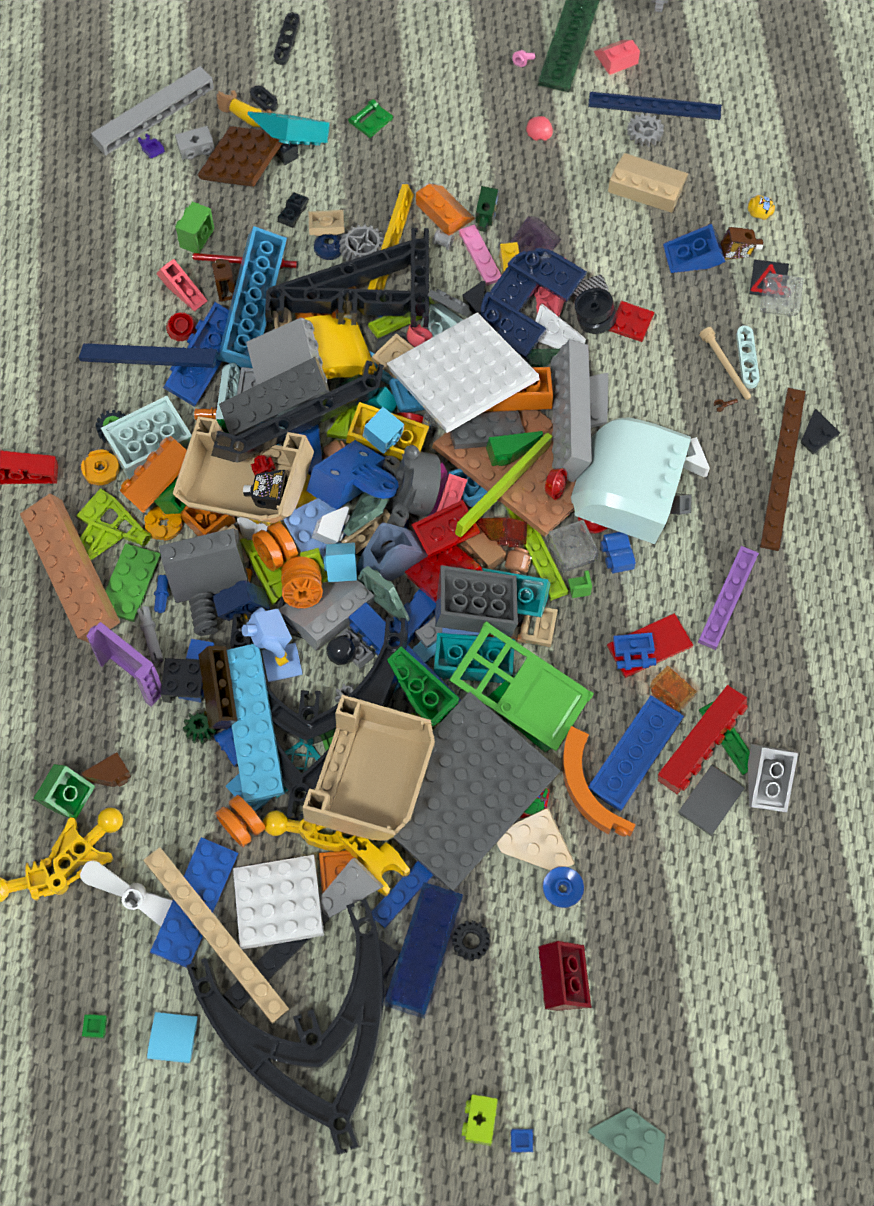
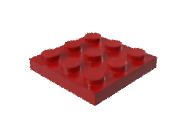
M455 545L431 558L425 557L406 570L405 574L407 578L436 603L441 565L482 571V568Z

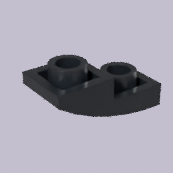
M293 192L286 201V207L279 214L277 222L293 228L307 206L309 198Z

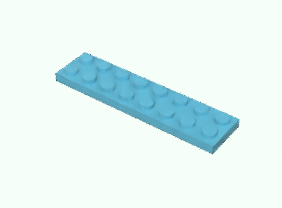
M250 644L227 650L237 715V722L232 725L243 799L249 803L284 795L285 791L260 648Z

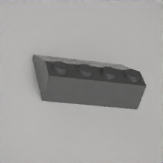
M227 529L159 546L162 564L176 603L189 601L191 597L199 593L218 594L221 590L234 586L238 581L245 580L249 582L239 532L236 529Z
M441 565L435 610V627L480 633L483 623L487 621L508 637H512L518 625L516 576Z

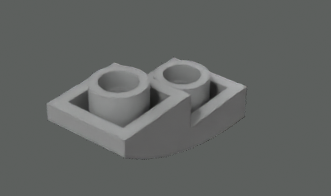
M346 628L336 636H346L353 641L356 652L352 662L359 669L374 658L373 652L364 646L359 638Z

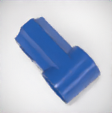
M230 726L228 729L215 734L214 738L221 746V750L225 751L235 768L238 767L232 726Z

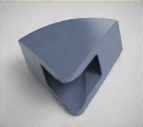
M382 523L378 526L357 563V571L360 574L365 567L369 566L371 569L377 570L386 581H392L404 575L406 570L427 557V554L414 531ZM392 540L391 543L382 547L386 541Z

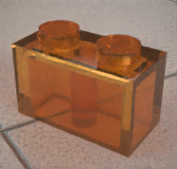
M669 666L665 667L652 680L650 685L651 692L656 697H661L665 700V704L677 712H680L694 699L697 693L693 687Z

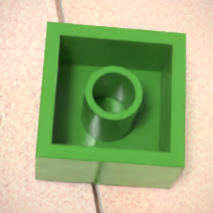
M193 201L189 207H186L181 220H178L175 226L180 248L193 253H200L214 230L211 208Z

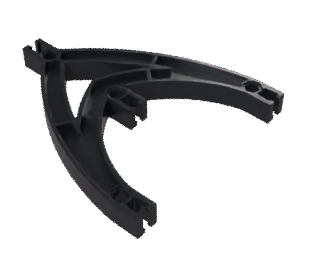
M233 614L231 649L254 644L251 636H243L241 623L244 620L241 614ZM247 614L248 621L252 614ZM386 618L384 642L377 660L363 681L348 695L349 697L383 707L388 706L398 679L387 659L400 647H403L405 650L407 648L409 624L406 618H400L401 628L399 633H393V628H395L394 618ZM246 637L244 642L239 643L241 638ZM393 642H400L397 647H391ZM266 683L272 721L282 731L309 746L334 736L338 704L323 712L324 695L322 692L315 691V705L308 706V700L311 698L309 691L301 690L299 713L297 714L284 705L272 693ZM314 714V718L312 720H306L308 715ZM275 735L283 785L290 792L287 817L290 820L299 821V817H296L297 807L304 805L309 788L315 790L329 749L301 774L287 756ZM302 791H306V795L303 798L298 799V794ZM300 814V818L304 819V815Z
M366 898L360 900L361 908L365 907L366 917L359 920L356 919L353 912L355 910L354 903L346 905L355 930L356 956L352 980L345 1000L335 1019L324 1033L314 1009L307 1011L308 1017L312 1018L313 1029L305 1031L301 1023L302 1015L293 1016L301 1043L288 1041L266 1033L239 1014L218 987L209 959H201L202 965L205 966L206 977H201L200 979H198L195 971L197 969L195 963L186 965L195 995L206 1017L224 1045L237 1061L273 1095L301 1114L328 1127L338 1155L347 1153V1149H342L339 1138L340 1135L347 1132L353 1142L350 1149L361 1148L352 1119L363 1097L372 1072L383 1017L384 976L382 952L377 926ZM365 923L371 925V930L368 933L360 932L361 926ZM210 983L211 988L209 992L202 993L201 988L203 984ZM357 1029L349 1065L333 1104L296 1083L271 1062L272 1059L298 1067L324 1068L345 1047ZM311 1034H317V1043L312 1046L309 1045L308 1037ZM343 1118L346 1121V1126L343 1130L338 1131L335 1127V1122L337 1119Z

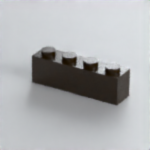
M207 646L198 656L209 729H228L237 722L227 648L226 646Z

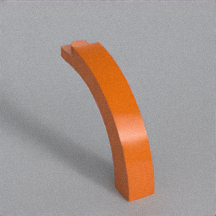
M571 726L563 750L562 770L565 785L573 803L581 814L599 830L609 835L611 829L614 828L615 832L621 836H631L636 824L610 812L597 801L588 788L583 774L582 755L589 734Z

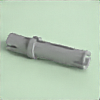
M144 606L142 607L143 611L139 608L137 612L141 621L140 628L144 632L151 662L154 664L158 663L157 659L161 662L164 658L155 632L156 624L152 621L149 607Z

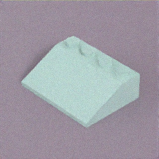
M168 396L101 428L128 479L134 475V471L138 466H143L151 452H156L164 438L172 436L187 450L192 437Z

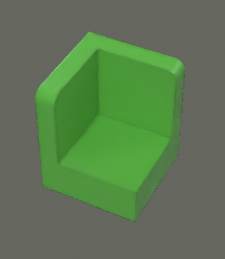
M589 570L584 571L583 577L568 579L572 598L591 595L592 583Z

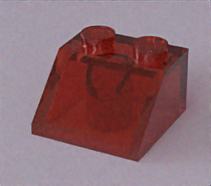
M503 517L479 518L475 522L490 541L497 542L498 546L519 548V545H526L527 522Z

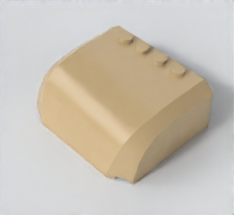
M198 416L173 495L190 508L258 521L276 523L290 516L300 498L314 454L306 435L287 432L283 446L275 445L242 462H231L211 456L217 431L223 432L217 420ZM259 455H266L267 458L272 457L276 468L272 471L286 470L289 476L281 504L276 507L277 510L259 508L254 504L251 497H245L243 494L244 485H253L255 476L251 464L254 463V458Z
M342 695L336 710V730L315 790L309 788L303 805L304 821L371 840L382 841L394 837L411 820L435 744L431 720Z

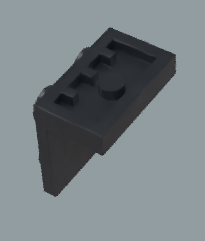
M165 658L160 694L163 702L171 703L172 697L200 698L202 677L199 660Z

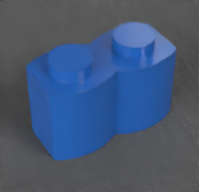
M622 532L603 535L600 546L602 552H606L607 558H605L607 569L610 568L612 574L633 570L636 562L628 535Z

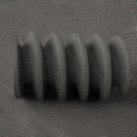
M208 592L196 594L189 600L194 633L199 636L215 634L218 631L217 628H214L218 625L217 621H215V608L212 607L214 602L210 600L213 595Z

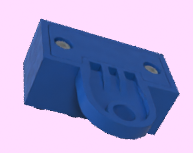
M354 440L313 467L307 492L337 510L362 492L382 499L394 497L399 485L394 476L382 469L385 458Z

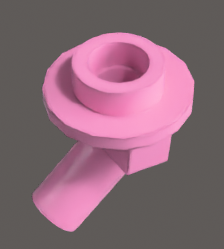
M524 50L516 51L512 59L515 65L524 67L528 60L535 59V53H526Z

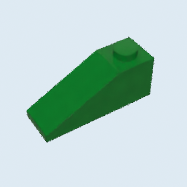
M543 431L489 437L486 450L491 466H505L525 455L542 438Z

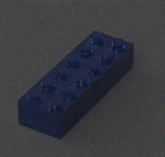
M423 882L384 1001L386 1007L425 1019L461 907L463 894Z

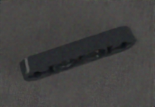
M295 12L288 13L284 19L273 55L274 62L278 65H284L288 62L300 25V16ZM286 31L293 32L291 35L285 34ZM284 43L289 44L288 47H282L281 45Z

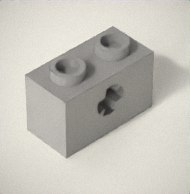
M208 126L175 134L182 160L193 159L195 156L202 154L208 155L214 151V143Z

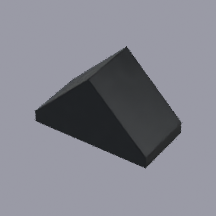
M481 281L462 295L463 303L470 306L469 310L473 314L478 313L481 316V305L486 294V282Z

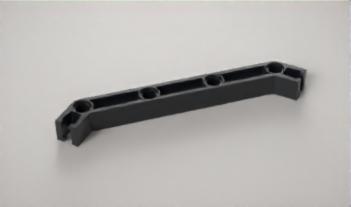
M366 360L360 378L238 436L217 431L211 456L231 462H242L285 441L287 432L299 434L357 406L359 402L363 403L373 398L380 385L384 365L379 364L373 375H370L368 370L373 362Z

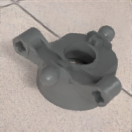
M409 445L405 448L401 463L393 456H386L382 467L383 470L396 478L399 485L397 493L394 497L389 498V502L384 508L391 514L387 523L404 528L409 514L426 517L431 513L440 487L441 465L439 457L436 454L420 452L414 445Z

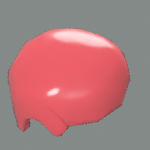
M537 116L528 121L526 131L528 136L532 137L535 141L539 139L545 141L552 136L553 128L549 119Z
M420 324L417 327H410L409 325L406 333L407 340L413 347H417L433 338L432 333L428 329L421 327Z

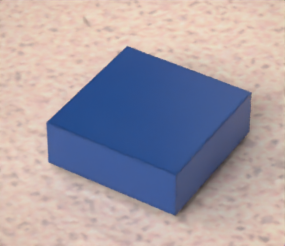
M511 1129V1153H533V1129Z

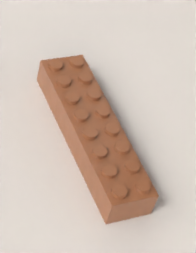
M48 494L20 513L77 638L89 643L87 635L93 626H97L102 622L111 629L121 623L62 500L52 494Z

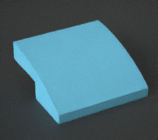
M155 1012L147 1059L190 1063L198 1021L197 1016Z

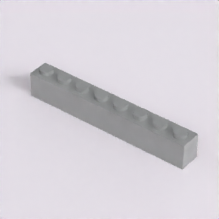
M199 66L169 86L164 87L156 94L151 95L143 102L138 103L130 110L125 111L117 118L109 121L104 126L96 129L91 133L94 144L105 156L214 89L212 77Z

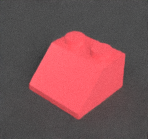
M621 40L597 49L594 53L608 74L611 75L637 65L640 50L633 40Z

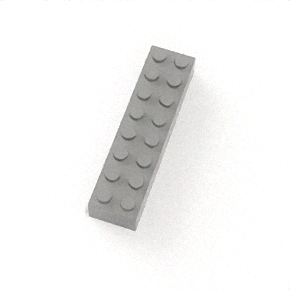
M569 339L565 345L561 346L560 351L551 360V380H553L552 453L554 458L552 468H564L567 472V481L574 482L592 463L589 347L587 344Z

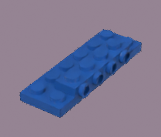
M215 302L204 321L200 319L195 329L198 330L196 334L191 333L187 340V343H189L187 348L217 349L219 353L229 310ZM217 359L214 368L171 366L170 371L172 373L163 388L195 407L222 361Z

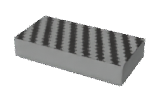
M600 274L582 280L572 294L574 299L576 300L579 294L590 288H602L608 291V286L603 276Z

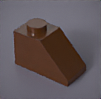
M117 752L82 772L83 777L88 782L110 787L123 786L131 778L128 769Z

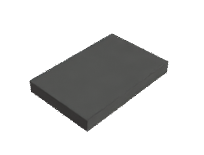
M711 765L682 805L678 814L712 836L745 788Z

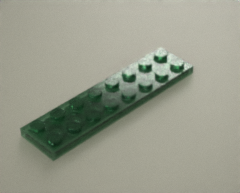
M600 0L565 1L538 79V86L567 93L570 92Z

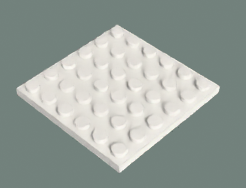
M478 313L473 314L387 363V367L446 433L539 380V374Z

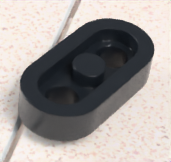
M257 85L251 88V100L263 111L271 110V112L277 110V98L265 87Z

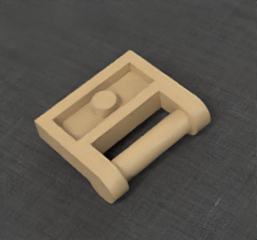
M545 607L542 617L536 618L533 635H528L531 616L523 615L517 642L551 647L558 610Z

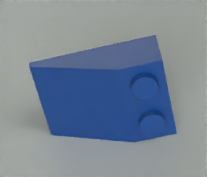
M712 224L663 244L671 273L710 269L725 262L719 236Z

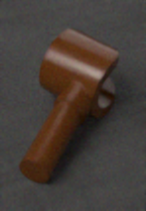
M717 399L714 401V406L721 405V407L717 408V412H722L725 407L738 403V400L733 399L724 402L721 399Z

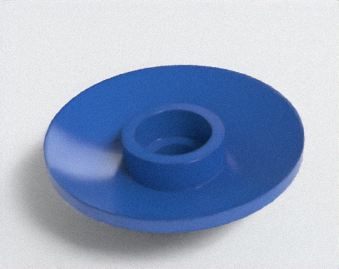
M557 867L546 875L543 882V892L546 899L552 905L568 908L577 904L582 898L584 883L581 876L575 870L569 867ZM561 885L567 888L565 892L559 890Z

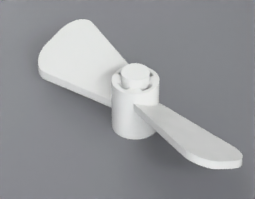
M94 860L88 861L80 873V877L85 884L121 896L122 903L127 909L135 910L139 908L159 926H162L173 899L147 892L146 888L140 883L129 885Z

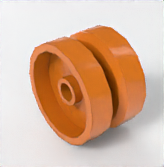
M280 522L269 525L267 531L260 530L252 535V541L259 557L271 571L281 568L283 561L287 562L292 558L298 557L297 548L292 537Z
M236 795L229 801V806L233 813L227 807H221L214 814L231 837L241 847H244L251 841L249 832L253 835H259L265 830V826L252 807L242 797Z

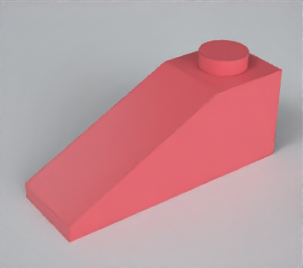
M174 259L156 273L166 287L194 312L208 301Z

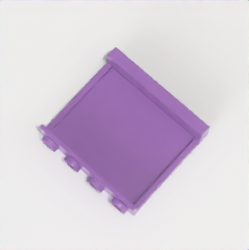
M102 622L97 626H93L88 632L87 639L99 665L103 667L109 659H112L136 679L145 702L152 707L161 697L162 686L154 664Z

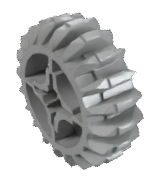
M358 224L356 228L351 226L350 230H346L345 234H342L339 242L343 260L346 259L347 262L380 251L384 241L383 234L379 232L378 228L373 229L372 225L367 227L364 224V226L360 227Z

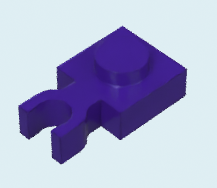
M147 133L145 134L146 139L138 137L142 151L150 159L165 152L164 146L156 138L150 140V136Z

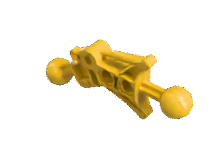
M105 808L98 815V824L84 838L77 831L76 820L72 817L69 818L65 828L53 845L49 857L41 859L40 865L34 861L33 867L26 863V877L9 881L0 877V902L4 901L9 893L24 889L30 890L31 897L34 900H38L40 896L62 895L68 890L69 884L79 878L81 879L80 873L82 869L76 872L75 876L66 880L80 865H85L91 860L97 861L102 865L112 862L113 856L111 853L100 852L92 846L106 832L113 833L121 828L123 824L122 813L116 808ZM78 846H85L83 853L76 854L75 851ZM53 859L55 874L50 876L47 867L52 865ZM69 860L70 866L66 869H61V863Z

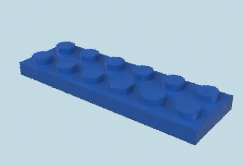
M650 695L588 786L591 793L621 812L683 720L684 715Z
M201 837L186 869L184 878L213 913L238 853ZM174 899L150 953L187 968L186 965L192 962L202 935Z

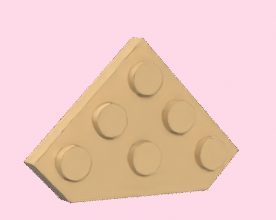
M548 807L515 822L497 842L501 853L550 871L557 867H569L575 863Z

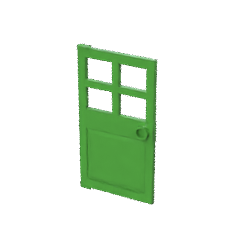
M487 621L483 623L480 633L449 679L450 682L467 693L471 692L482 703L554 751H557L569 732L570 727L573 726L584 706L594 694L490 625ZM489 633L505 643L493 664L477 654ZM510 647L526 657L514 678L498 668ZM472 659L489 669L477 689H474L460 679ZM494 673L510 683L498 703L482 694Z

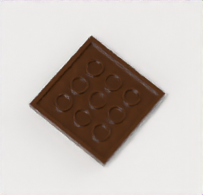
M230 126L197 175L202 180L254 187L282 143L279 142V139L272 138L265 130Z

